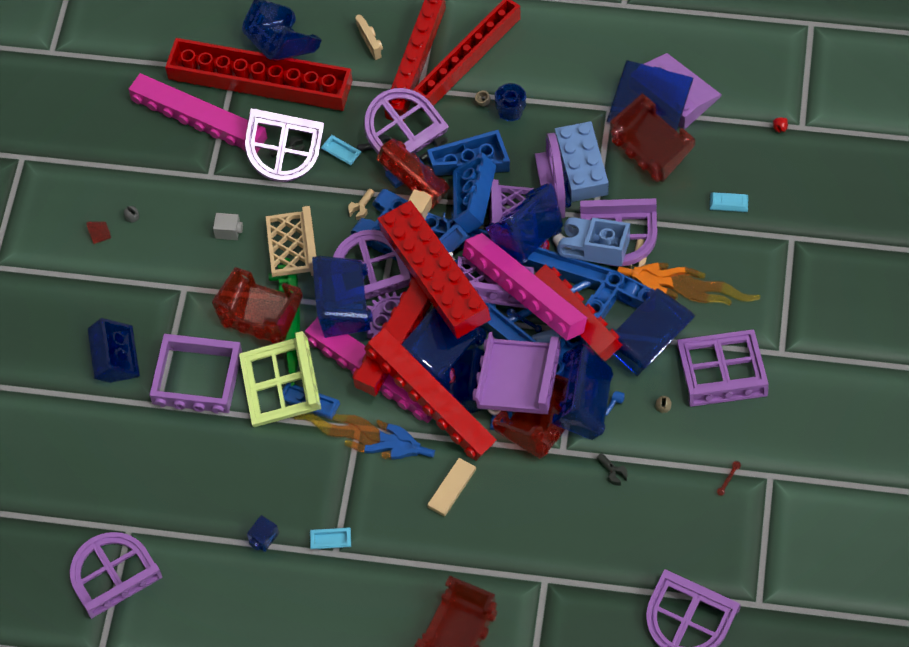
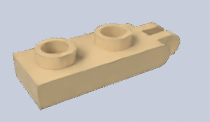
M357 15L355 17L356 25L375 60L382 58L381 50H383V46L379 39L376 40L373 27L368 26L362 15Z

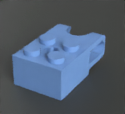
M574 217L568 218L565 221L564 230L569 237L562 238L557 246L559 255L566 258L622 266L630 241V223L599 218L587 220Z

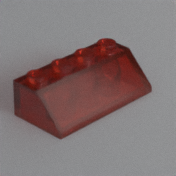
M393 138L381 147L376 160L410 190L425 191L431 195L432 209L447 194L450 188L448 183L443 178H438L431 167L421 163L419 157L414 153H410L401 141H396Z

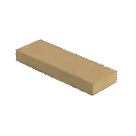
M458 458L428 503V508L445 517L476 471V467Z

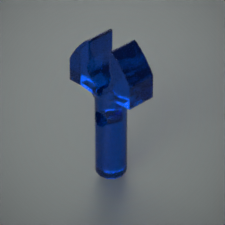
M563 172L565 208L571 207V200L568 191V179L566 172Z

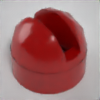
M783 117L774 119V130L778 133L785 132L788 128V119Z

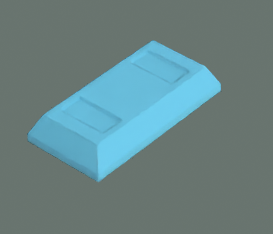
M333 135L321 146V149L350 166L362 153Z
M712 192L710 193V210L748 212V195Z
M351 528L310 530V549L351 547Z

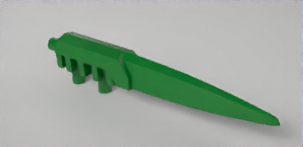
M285 258V260L291 262L290 258ZM284 264L278 265V269L286 267ZM269 273V281L279 282V289L270 290V297H279L280 307H283L285 341L296 338L295 333L300 332L297 274L272 277V273ZM292 350L286 352L289 374L296 373L298 367L297 352ZM295 381L290 382L291 386L295 384Z

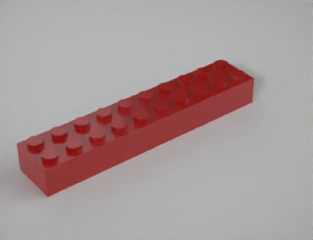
M175 38L165 66L169 80L341 111L344 110L353 82L350 68Z

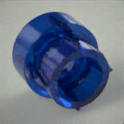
M507 83L496 90L495 106L500 118L507 121L520 120L526 107V92L520 85Z

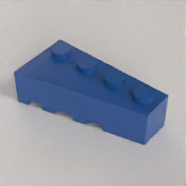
M499 130L427 150V161L433 176L453 175L454 169L482 152L496 165L495 172H510V160Z
M483 152L453 170L454 221L467 233L478 229L484 223L496 165Z

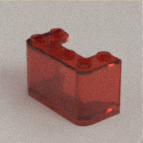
M449 575L445 586L449 587V589L447 588L445 594H442V601L426 634L423 633L422 639L418 638L414 647H480L481 640H485L488 635L489 628L487 627L490 621L494 622L498 613L496 610L495 594Z

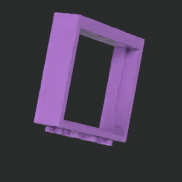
M164 334L150 391L152 404L160 405V407L171 406L176 409L188 408L198 412L205 410L216 414L218 412L229 413L240 365L239 354L242 353L240 342ZM169 350L231 357L222 398L160 391Z

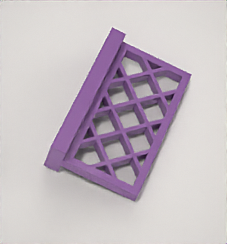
M493 179L488 201L490 240L495 244L498 243V239L536 242L535 188L498 185V180ZM501 192H507L511 195L506 197ZM521 194H528L530 197L525 199ZM514 198H516V199H518L520 202H519L518 204H516V203L513 202L512 200H513ZM507 203L511 208L507 209L502 205ZM526 205L530 209L526 211L522 206ZM516 210L521 214L519 216H516L512 212ZM508 216L512 220L508 222L503 217ZM526 217L530 222L526 223L522 219ZM518 223L522 227L517 229L513 224ZM508 228L512 233H506L503 230ZM527 230L532 235L524 234L523 231Z
M458 256L457 265L470 280L469 282L484 302L526 308L468 259ZM461 264L470 265L472 268L466 270ZM524 266L534 274V267ZM476 271L481 276L475 278L471 275V273ZM485 279L488 283H482L480 281Z

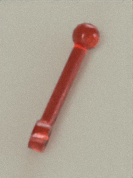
M739 461L733 462V469L722 487L717 490L718 495L722 496L725 494L726 486L735 471L741 467Z

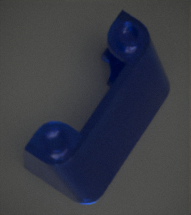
M266 0L253 1L242 25L243 33L268 59L273 61L314 53L319 49L322 41L317 35L312 34L309 36L295 32L292 29L296 21L294 11L290 7Z
M551 182L530 190L525 194L527 199L514 210L502 216L499 222L491 223L485 228L495 244L521 265L528 261L527 257L551 236H556L562 231V216L556 191Z
M312 257L317 316L324 337L328 338L371 330L370 322H373L372 311H368L366 306L364 287L365 275H368L367 263L363 264L362 260L347 258Z
M652 288L644 296L647 299L615 331L620 336L618 341L622 346L614 354L636 376L696 316L659 288L656 290Z
M434 307L403 342L402 346L445 388L451 380L449 370L471 345L474 347L483 345L487 335L485 330L479 326L457 339Z
M580 343L563 354L562 362L566 364V368L570 369L565 400L560 402L559 405L562 407V410L559 414H553L552 424L593 440L602 435L605 430L604 422L613 372L612 367L589 346Z

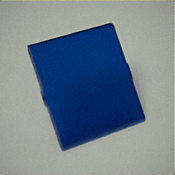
M626 60L606 122L634 129L639 133H648L674 140L694 78L670 72L661 67H651Z

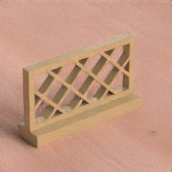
M310 206L302 207L303 211L266 216L272 277L311 272V276L319 275ZM300 218L296 225L290 223L292 219ZM277 221L281 223L277 228L270 224V222ZM285 226L291 228L287 234L281 231ZM295 232L302 234L298 239L291 237ZM277 234L283 237L279 242L273 240ZM287 240L293 242L289 248L282 245ZM297 246L303 248L299 254L293 251ZM278 248L285 251L280 256L274 254ZM288 254L295 257L291 262L284 259ZM301 260L306 266L297 267L294 264ZM280 262L286 265L283 269L275 270V267Z

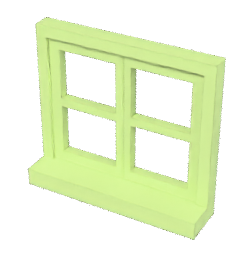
M303 331L295 333L296 338L239 354L253 427L322 409L309 342ZM296 350L300 372L280 377L276 355ZM272 356L276 378L255 383L252 362ZM302 379L306 402L286 407L282 385ZM277 386L281 408L261 414L257 391Z

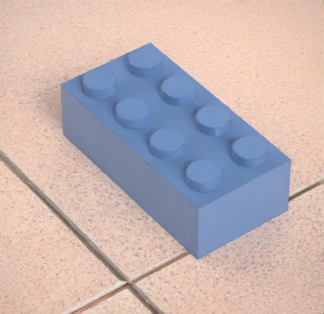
M592 122L555 128L562 169L571 202L608 195L609 183Z

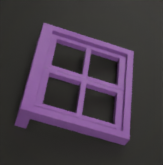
M754 329L677 340V347L689 393L688 401L690 407L768 396L769 384ZM747 343L750 357L725 360L721 345ZM714 347L717 361L692 364L689 350ZM752 362L755 377L730 380L727 365ZM719 367L722 377L721 382L697 385L694 370Z

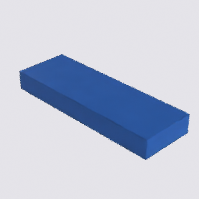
M290 383L286 384L283 389L286 404L295 405L306 402L303 387L291 386ZM319 393L322 409L312 411L311 413L332 420L340 405V401Z

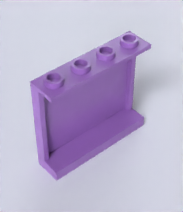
M489 332L488 339L484 341L485 354L480 359L481 372L477 373L478 386L473 391V400L476 401L477 408L548 414L561 351L559 337L551 336L550 343L494 339L493 333Z

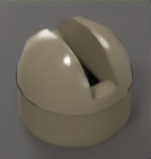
M482 90L475 95V100L479 106L489 105L491 98L487 91Z
M660 396L656 400L657 411L661 413L670 411L672 405L670 398ZM662 401H665V407H661Z

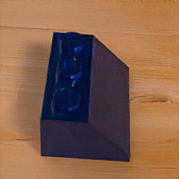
M100 318L88 328L94 379L111 383L140 376L132 325Z
M477 347L448 357L447 365L449 369L445 389L469 413L483 410L478 409L476 401L473 400V391L478 386L477 373L481 372L482 368L480 367V359L485 354L483 350ZM452 367L455 370L456 378L452 383H449Z

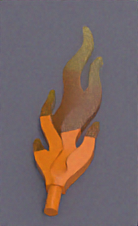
M652 263L641 267H634V269L618 267V272L630 276L639 283L653 289L656 295L667 296L673 299H678V294L676 293L678 292L696 302H721L731 305L732 301L726 296L706 294L705 292H720L740 301L748 302L758 300L761 297L760 295L743 294L725 282L694 279L690 276L705 279L706 274L692 268L676 267L668 269L669 264Z

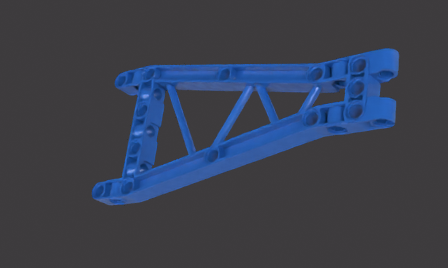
M382 189L372 204L380 211L381 215L379 217L408 202V200L386 189ZM429 212L425 221L429 226H434L430 228L439 239L447 232L446 222L443 220V217ZM361 218L351 230V235L363 230L381 231L378 219L374 222L370 219ZM455 221L451 222L452 226L456 224ZM476 229L467 233L470 238L483 233L490 239L489 232L482 229ZM498 239L497 245L521 265L534 267L535 272L540 270L545 264L550 269L554 266L560 272L561 276L559 278L561 280L566 279L568 282L575 284L571 289L573 293L585 288L597 290L585 304L586 306L589 303L597 311L594 314L597 318L601 316L604 319L617 299L646 313L652 312L656 307V293L653 289L618 271L579 259L566 258L559 255V253L521 241ZM366 241L367 246L384 255L393 252L390 247L382 242ZM464 243L459 248L464 249ZM485 302L488 306L491 320L481 325V327L488 333L492 332L493 337L502 340L537 342L514 324V322L533 314L529 309L525 308L506 317L496 309V304ZM581 335L567 341L562 337L560 340L561 351L557 366L558 371L556 372L554 385L582 400L591 401L597 395L596 380L572 366L587 345V342ZM590 387L592 390H585L584 388Z

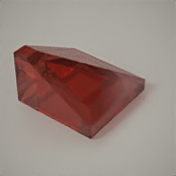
M106 222L86 223L93 244L111 238Z

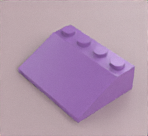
M668 53L644 63L630 75V88L683 130L722 95Z

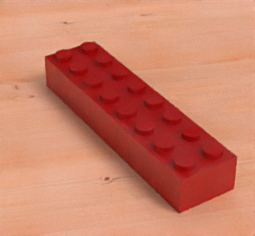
M411 200L377 218L381 232L457 339L491 320L488 306Z

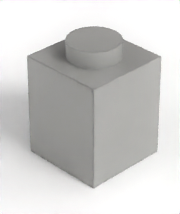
M216 213L213 227L215 239L238 240L239 233H242L243 222H240L239 215Z

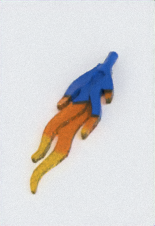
M305 413L293 417L294 420L310 421L329 436L355 439L362 444L345 440V445L363 453L382 452L381 457L384 459H401L409 456H418V454L433 458L435 455V450L422 447L405 429L380 420L376 421L377 425L382 430L392 434L389 435L380 431L369 421L356 415L335 414L331 420L346 423L349 426L333 425L313 414Z

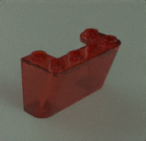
M643 93L610 121L612 142L617 147L623 148L629 158H634L641 169L651 173V177L656 182H664L695 146V138L683 128L679 129V133L656 114V104Z
M235 267L213 299L212 304L221 325L225 328H233L243 334L248 333L258 339L263 338L276 344L285 341L302 301L303 294L299 287L286 283L282 284L284 293L255 283L251 272Z
M556 374L548 414L515 412L509 419L507 411H500L492 421L494 430L536 457L543 458L582 410V403L575 381Z

